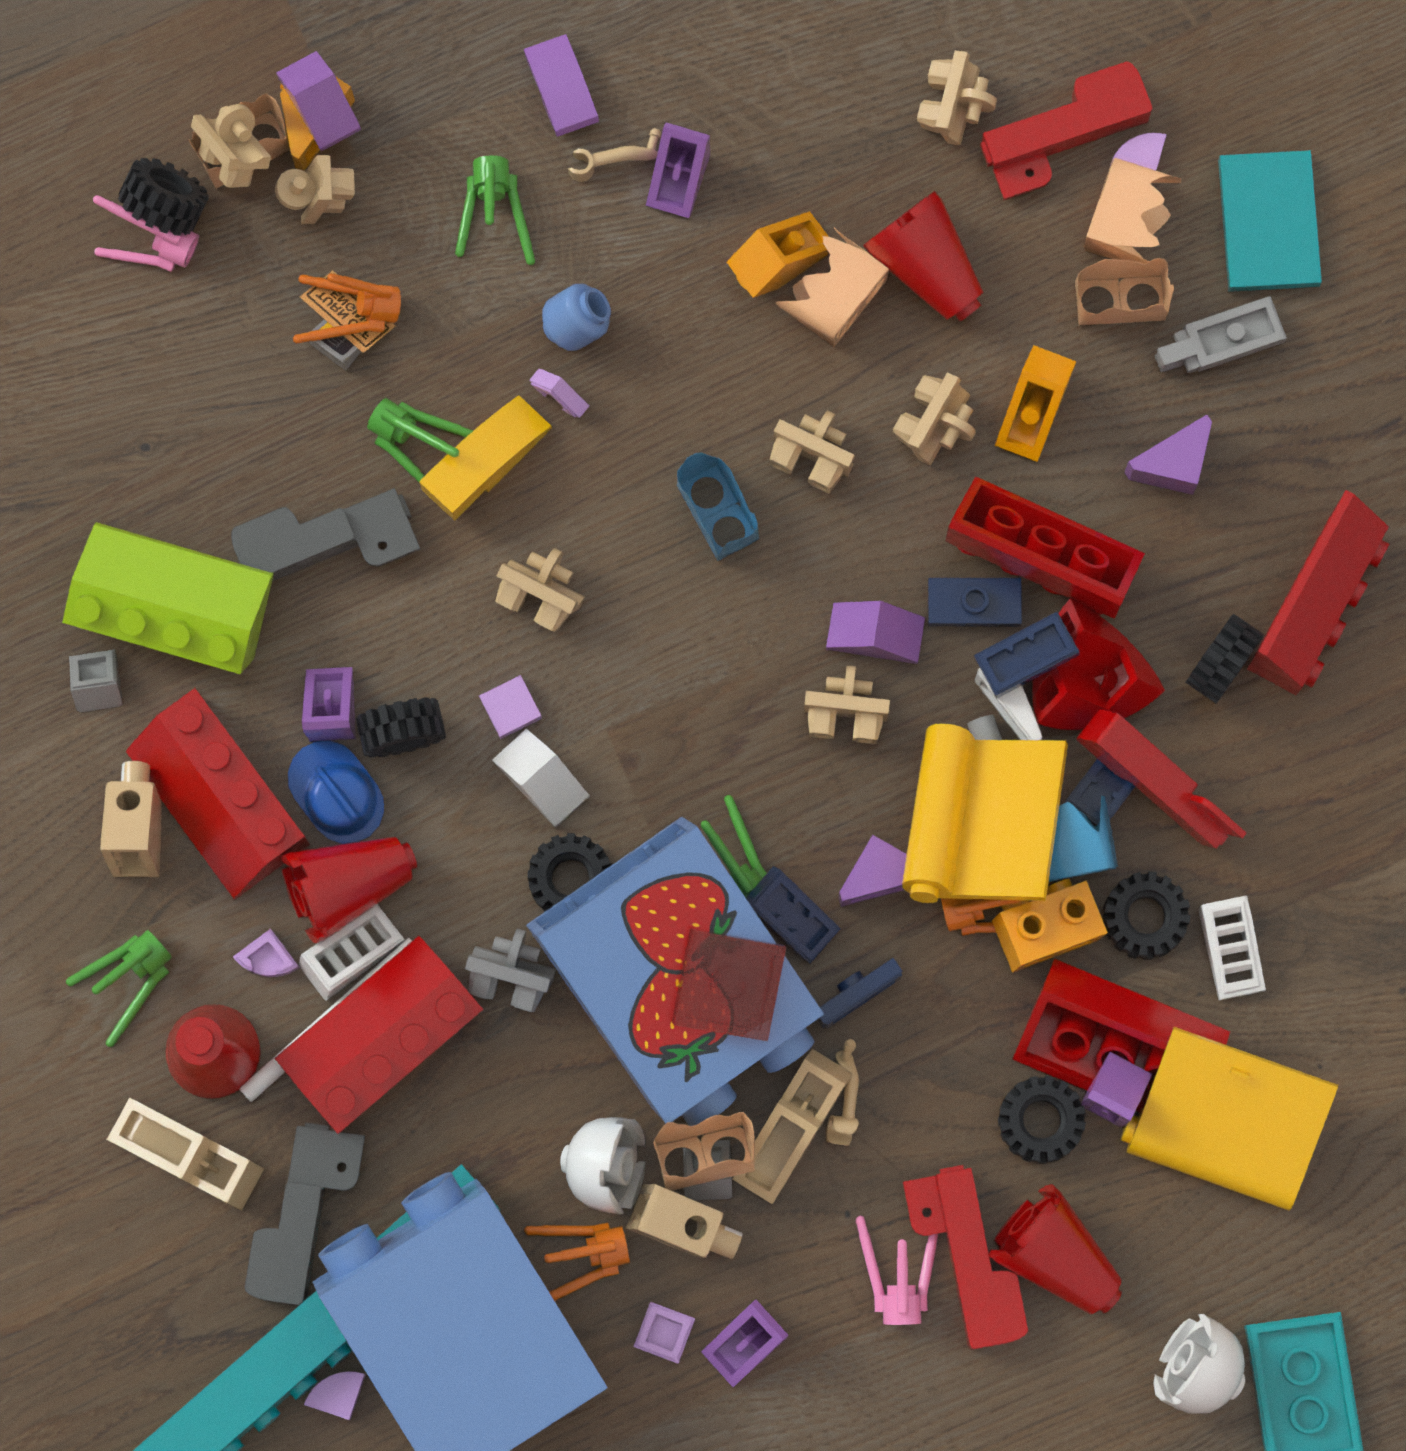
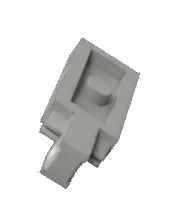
M1271 296L1186 324L1183 330L1174 333L1175 343L1158 348L1157 354L1154 356L1160 372L1185 365L1187 373L1197 370L1200 372L1282 344L1286 341L1287 337Z

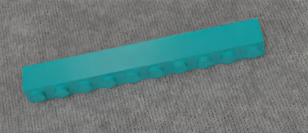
M462 1164L452 1172L460 1188L475 1180ZM494 1202V1204L496 1205V1207L498 1208V1210H499V1212H500L501 1209H500V1208L497 1206V1204ZM408 1213L403 1214L379 1235L377 1240L411 1220ZM317 1291L133 1451H240L245 1446L240 1439L253 1427L258 1432L268 1427L281 1414L276 1408L290 1395L295 1400H298L318 1382L313 1375L326 1363L331 1368H334L353 1352L319 1298Z

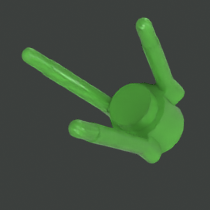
M490 155L474 159L473 175L467 177V195L455 254L457 257L464 255L477 194L478 198L484 201L485 223L492 225L494 223L495 201L504 199L505 192H507L526 262L528 265H533L535 258L517 191V176L509 174V161L504 157Z
M385 398L373 411L368 421L367 429L378 435L375 444L389 452L418 482L425 475L395 445L396 441L403 444L412 435L452 457H457L459 450L415 426L416 421L463 437H467L473 432V430L416 410L404 402L397 405Z
M727 795L724 801L751 869L746 863L741 867L738 865L708 821H702L701 828L730 870V876L746 898L767 873L761 866L733 797Z
M146 930L139 937L134 935L124 945L84 967L66 980L68 986H73L121 958L124 962L92 987L93 994L102 992L130 969L140 979L147 973L150 975L107 1038L106 1045L108 1047L115 1045L157 983L169 973L164 965L172 956L149 930Z

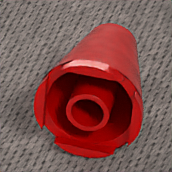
M936 191L926 196L863 245L870 255L889 268V271L946 320L955 315L960 322L982 306L977 298L983 293V290L942 197L940 198Z
M396 837L295 851L281 856V862L289 866L281 869L289 898L298 919L304 916L309 918L313 927L306 929L305 932L315 944L328 939L412 880V870L417 868L416 858L410 845L407 842L401 844Z
M204 1005L184 1014L173 1026L166 1044V1061L174 1080L187 1092L205 1099L222 1098L239 1091V1088L256 1073L261 1057L259 1039L251 1022L237 1010L224 1005Z
M1053 1184L1046 1185L1038 1190L1044 1198L1035 1205L1027 1199L1005 1222L994 1239L1000 1248L999 1250L990 1249L989 1256L999 1265L1090 1315L1099 1310L1102 1313H1106L1114 1307L1122 1295V1292L1119 1290L1122 1279L1062 1192Z

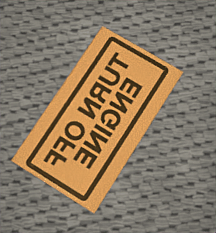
M312 286L300 296L304 302L333 327L367 321L365 316H360L357 313L356 295ZM385 322L383 333L367 331L345 335L344 337L364 353L395 328L396 325Z

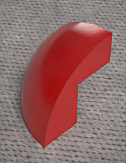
M1070 598L1058 614L1078 648L1080 655L1033 679L1032 697L1038 724L1055 729L1082 730L1099 709L1115 712L1126 718L1149 705L1165 689L1150 664L1120 631L1090 608Z

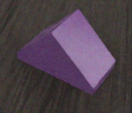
M317 51L276 72L321 152L361 130L334 73Z
M665 123L646 206L690 218L710 158V135Z
M1205 415L1130 460L1124 473L1131 481L1193 495L1198 485L1212 421L1208 415Z
M883 601L833 603L826 649L918 664L925 617Z
M352 667L306 669L302 728L309 742L356 739Z
M872 835L839 892L840 906L843 907L903 891L902 880L907 854Z
M1109 1052L1082 1099L1081 1105H1084V1108L1122 1128L1131 1121L1152 1074Z
M754 1300L701 1352L728 1383L734 1387L786 1340L789 1335L757 1300Z

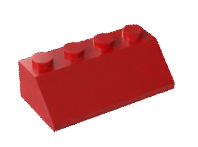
M975 476L949 524L945 542L956 546L967 555L985 559L998 565L1006 573L1020 575L1041 585L1050 593L1071 598L1097 614H1105L1114 619L1145 553L977 476Z
M1345 490L1247 668V670L1294 695L1299 693L1304 684L1310 688L1315 684L1325 663L1318 660L1319 655L1325 644L1332 648L1336 645L1347 624L1339 620L1346 605L1348 604L1354 608L1357 606L1368 586V583L1361 580L1368 565L1377 568L1390 545L1382 540L1389 526L1355 494Z
M196 688L159 713L127 748L126 753L132 761L145 762L150 765L149 782L155 784L162 802L234 900L285 864L281 862L282 855L302 851L310 845Z
M418 935L274 1059L334 1131L339 1134L484 1009Z
M1054 958L1021 1036L1013 1060L1088 1091L1109 1052H1112L1152 1074L1136 1109L1140 1113L1141 1109L1145 1106L1173 1027L1225 1045L1227 1044L1230 1031Z

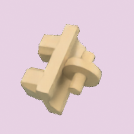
M955 50L952 60L931 61L928 83L932 89L944 90L941 102L923 100L920 103L917 121L923 129L940 133L948 144L961 145L967 122L978 124L981 112H993L997 104V98L986 92L989 80L979 77L980 68L969 61L970 55L964 51Z
M241 104L222 107L216 119H208L201 114L193 115L191 128L201 138L198 154L207 163L212 165L222 164L219 179L229 188L250 186L254 169H268L271 160L268 152L252 135L255 126L253 113L249 108Z
M316 155L306 172L299 169H290L281 174L275 186L276 197L282 205L289 209L299 210L306 207L301 215V224H315L323 213L341 214L343 212L345 200H351L355 194L354 170L349 168H331L330 156Z
M948 372L943 380L927 375L922 377L915 389L914 397L918 403L927 406V409L921 419L905 412L900 415L893 428V433L898 440L911 448L919 461L930 466L942 446L951 450L958 438L972 441L976 434V430L967 423L973 412L971 407L965 405L970 394L959 384L961 382L960 378Z
M827 410L821 421L806 414L804 415L799 427L814 433V435L779 419L774 429V445L769 465L784 473L792 474L800 456L816 462L808 478V483L821 491L830 493L840 481L842 475L848 478L854 466L852 462L855 455L825 441L826 439L841 446L846 437L845 433L832 427L836 414Z
M556 548L550 552L547 559L533 551L529 555L526 564L540 570V573L511 559L508 564L503 563L496 575L502 579L495 600L496 603L518 612L530 593L543 600L534 621L554 632L560 629L570 614L580 609L585 596L552 580V578L568 584L573 576L572 571L560 566L563 552Z
M846 666L845 678L827 677L825 688L828 691L843 692V695L806 691L804 713H808L809 736L834 739L836 716L855 718L852 741L877 744L882 724L887 722L890 700L853 696V693L871 695L873 682L855 680L856 666Z

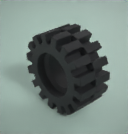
M141 158L140 161L135 160L118 194V200L120 203H124L122 207L126 212H133L132 217L137 221L143 219L146 221L145 225L153 228L155 225L159 227L160 232L167 234L171 230L174 235L180 236L181 233L188 235L194 230L209 199V195L206 194L205 186H199L200 181L196 177L189 178L187 176L189 172L184 169L178 171L174 169V164L169 162L163 165L160 159L153 158L150 161L148 158Z
M1233 613L1185 683L1217 704L1262 640L1264 634Z
M423 697L419 700L413 698L406 702L397 701L393 702L394 704L392 705L385 704L378 706V709L367 710L356 718L365 757H386L389 754L394 756L406 751L409 753L416 751L417 748H426L430 744H437L446 738L441 711L436 698L429 699V697Z
M567 833L565 837L556 835L551 837L552 841L547 844L543 842L538 847L539 851L537 854L532 856L530 869L528 870L529 888L536 904L544 912L568 896L560 893L552 883L553 872L560 863L567 860H575L582 863L589 872V881L611 866L603 848L598 843H593L591 838L584 835L583 837H577L575 833Z
M1149 871L1147 874L1138 872L1132 874L1127 879L1121 880L1111 891L1103 908L1104 915L1102 920L1108 932L1106 934L1108 940L1112 939L1116 944L1114 947L1119 952L1123 950L1128 953V957L1134 959L1141 957L1144 960H1152L1154 957H1162L1168 954L1183 939L1187 932V926L1190 923L1191 915H1188L1190 905L1188 899L1185 900L1182 895L1184 892L1179 885L1177 887L1173 885L1171 878L1166 875L1164 877L1157 876V872ZM1149 898L1156 901L1162 907L1164 923L1158 931L1144 934L1131 926L1128 919V911L1131 904L1136 900Z
M1034 1076L1019 1082L1007 1094L999 1109L998 1126H1000V1135L1003 1142L1007 1143L1009 1150L1014 1155H1019L1022 1157V1160L1027 1162L1033 1161L1038 1162L1037 1164H1046L1047 1162H1055L1062 1159L1077 1146L1085 1130L1086 1122H1084V1115L1086 1113L1084 1105L1082 1106L1079 1101L1080 1096L1076 1091L1073 1092L1068 1087L1069 1084L1063 1080L1061 1082L1057 1081L1051 1076ZM1035 1102H1047L1057 1109L1060 1116V1126L1053 1136L1037 1138L1026 1130L1023 1116L1029 1105Z

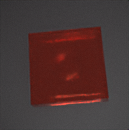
M690 928L672 1024L768 1041L786 946Z

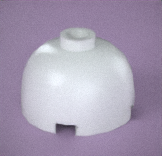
M619 1117L595 1119L585 1123L573 1136L570 1145L564 1147L561 1155V1170L563 1173H566V1179L573 1195L589 1208L601 1212L623 1214L622 1208L631 1209L635 1204L641 1190L646 1163L644 1161L636 1163L637 1146L646 1147L642 1127L635 1119Z
M1198 1314L1200 1318L1198 1322L1190 1318L1187 1319L1172 1334L1159 1359L1163 1363L1168 1362L1163 1378L1156 1374L1154 1377L1155 1395L1164 1403L1189 1414L1211 1413L1217 1410L1229 1400L1235 1399L1241 1393L1245 1384V1375L1243 1374L1245 1362L1241 1344L1232 1332L1205 1314Z

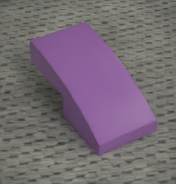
M566 34L524 49L527 63L540 91L543 105L557 137L599 122L594 103Z

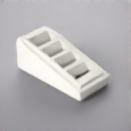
M979 668L975 677L976 684L1020 740H1042L1041 730L1023 686L996 699Z
M1241 896L1201 905L1198 912L1218 1000L1266 991L1248 897ZM1237 914L1239 922L1221 926L1215 925L1214 918ZM1236 933L1242 934L1243 941L1219 946L1218 937ZM1246 951L1247 960L1223 965L1221 956ZM1250 970L1252 979L1226 983L1225 975Z
M377 904L328 939L317 943L302 953L299 966L323 999L328 1000L395 950L405 939ZM369 923L384 940L379 946L364 928ZM355 935L368 953L362 956L350 941V937ZM338 946L352 963L347 968L333 951ZM324 958L336 974L334 977L331 978L319 963L321 959Z

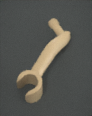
M652 128L647 148L623 146L594 154L585 149H577L573 152V157L577 160L586 161L588 166L583 170L568 168L569 175L577 182H584L593 176L594 169L597 166L622 161L654 160L658 154L655 149L658 139H660L661 131Z
M852 1039L846 1040L843 1051L836 1053V1063L853 1073L844 1088L842 1116L830 1115L826 1127V1141L831 1144L844 1146L850 1145L852 1134L856 1132L859 1125L858 1119L855 1118L859 1075L851 1055L856 1048V1043Z

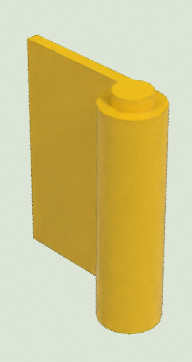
M934 724L929 726L925 734L902 880V888L910 893V897L922 903H934L938 901V898L1046 901L1068 743L1066 741L975 740L967 729L952 724Z
M1173 1027L1145 1106L1141 1109L1138 1116L1133 1115L1131 1121L1125 1125L1121 1141L1129 1143L1127 1147V1153L1290 1211L1333 1103L1338 1085Z

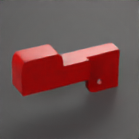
M1126 61L1078 77L1073 88L1072 103L984 132L980 148L987 167H992L1003 200H1007L1048 185L1052 177V170L1047 156L1145 124L1149 121L1152 104L1138 70L1132 63ZM1031 170L1034 175L1028 177L1025 172Z
M1099 709L1076 738L1081 745L1115 775L1130 781L1201 845L1217 849L1219 845H1223L1229 837L1228 835L1243 839L1247 834L1211 801L1192 794L1198 784L1118 713Z
M963 1165L943 1168L939 1170L940 1174H936V1176L904 1181L903 1187L911 1227L914 1232L921 1236L945 1232L947 1234V1242L969 1349L975 1350L1007 1344L1025 1336L1028 1332L1018 1276L1010 1271L992 1272L972 1168L964 1169ZM923 1209H930L931 1216L924 1217L922 1214Z

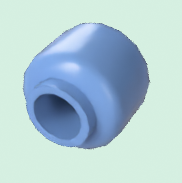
M573 284L545 302L542 310L544 332L548 339L557 346L567 351L580 350L607 332L611 315L609 302L599 290L586 284Z

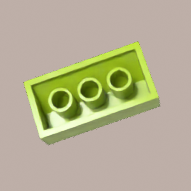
M96 522L72 577L62 623L241 674L255 657L274 573Z

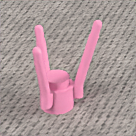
M94 196L93 202L96 205L155 234L152 249L159 252V256L97 247L94 250L96 256L158 266L169 272L173 271L175 264L184 268L189 264L198 244V234L191 231L188 235L181 233L178 236L174 235L171 230L167 234L160 232L159 227L155 225L153 228L146 226V221L143 219L137 221L132 217L133 212H126L122 206L101 196Z
M858 1216L856 1218V1225L874 1293L875 1312H883V1324L885 1325L921 1324V1311H928L927 1293L938 1234L928 1236L917 1294L916 1285H908L907 1242L903 1239L898 1241L897 1285H887V1295H885L865 1219L863 1216Z

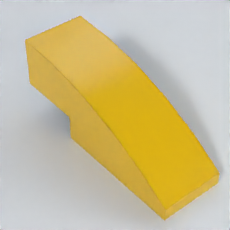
M518 395L484 421L455 447L459 450L457 457L447 454L419 481L421 489L456 521L485 490L489 492L552 429V426Z

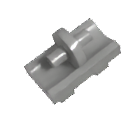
M518 928L512 941L495 936L492 950L475 946L472 955L469 954L465 967L466 970L471 971L469 976V993L471 995L484 999H493L499 979L516 984L511 1005L529 1012L536 1010L544 992L547 993L551 987L556 969L534 963L538 961L541 949L525 945L527 931Z

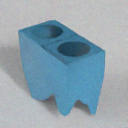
M701 452L687 457L677 471V487L717 561L759 540L756 517L750 512L730 468L721 459ZM712 477L722 485L724 494L717 506L705 509L696 505L692 500V486L700 478ZM723 517L737 518L745 528V537L731 541L724 547H721L713 538L712 531L715 523Z
M1101 796L1100 822L1096 827H1094L1084 813L1078 811L1071 803L1066 802L1060 805L1049 882L1116 869L1118 863L1106 797Z

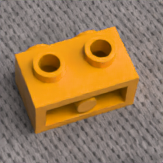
M1070 879L1048 886L1046 901L1024 900L1001 906L1003 911L992 920L1012 973L1097 942L1108 933L1087 880L1076 885H1072Z

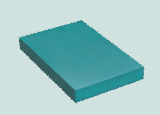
M1311 150L1220 155L1218 166L1228 292L1320 287L1322 279Z
M1341 1312L1245 1325L1264 1451H1363Z

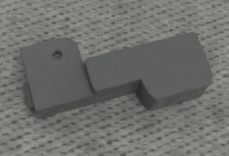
M395 488L345 509L338 508L300 525L295 515L288 508L282 507L234 527L231 533L233 548L240 564L274 573L272 582L359 546L365 561L374 567L383 566L421 550L408 521L412 516L402 494H397ZM382 542L387 544V548L384 550L378 548Z
M305 1122V1127L297 1126L279 1229L264 1228L257 1230L253 1234L245 1281V1291L248 1294L265 1301L299 1306L307 1299L325 1188L347 1191L357 1184L365 1136L344 1132L337 1134L335 1131H330V1126ZM340 1163L346 1164V1170L344 1172L338 1171V1165Z

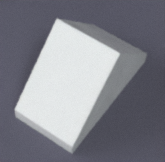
M525 729L492 759L496 766L555 828L590 797L559 757L528 729Z

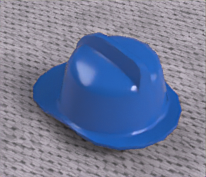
M315 741L303 747L295 755L288 770V786L294 799L317 830L326 838L341 844L360 842L370 837L381 823L384 814V799L378 785L357 757L344 745L333 741Z

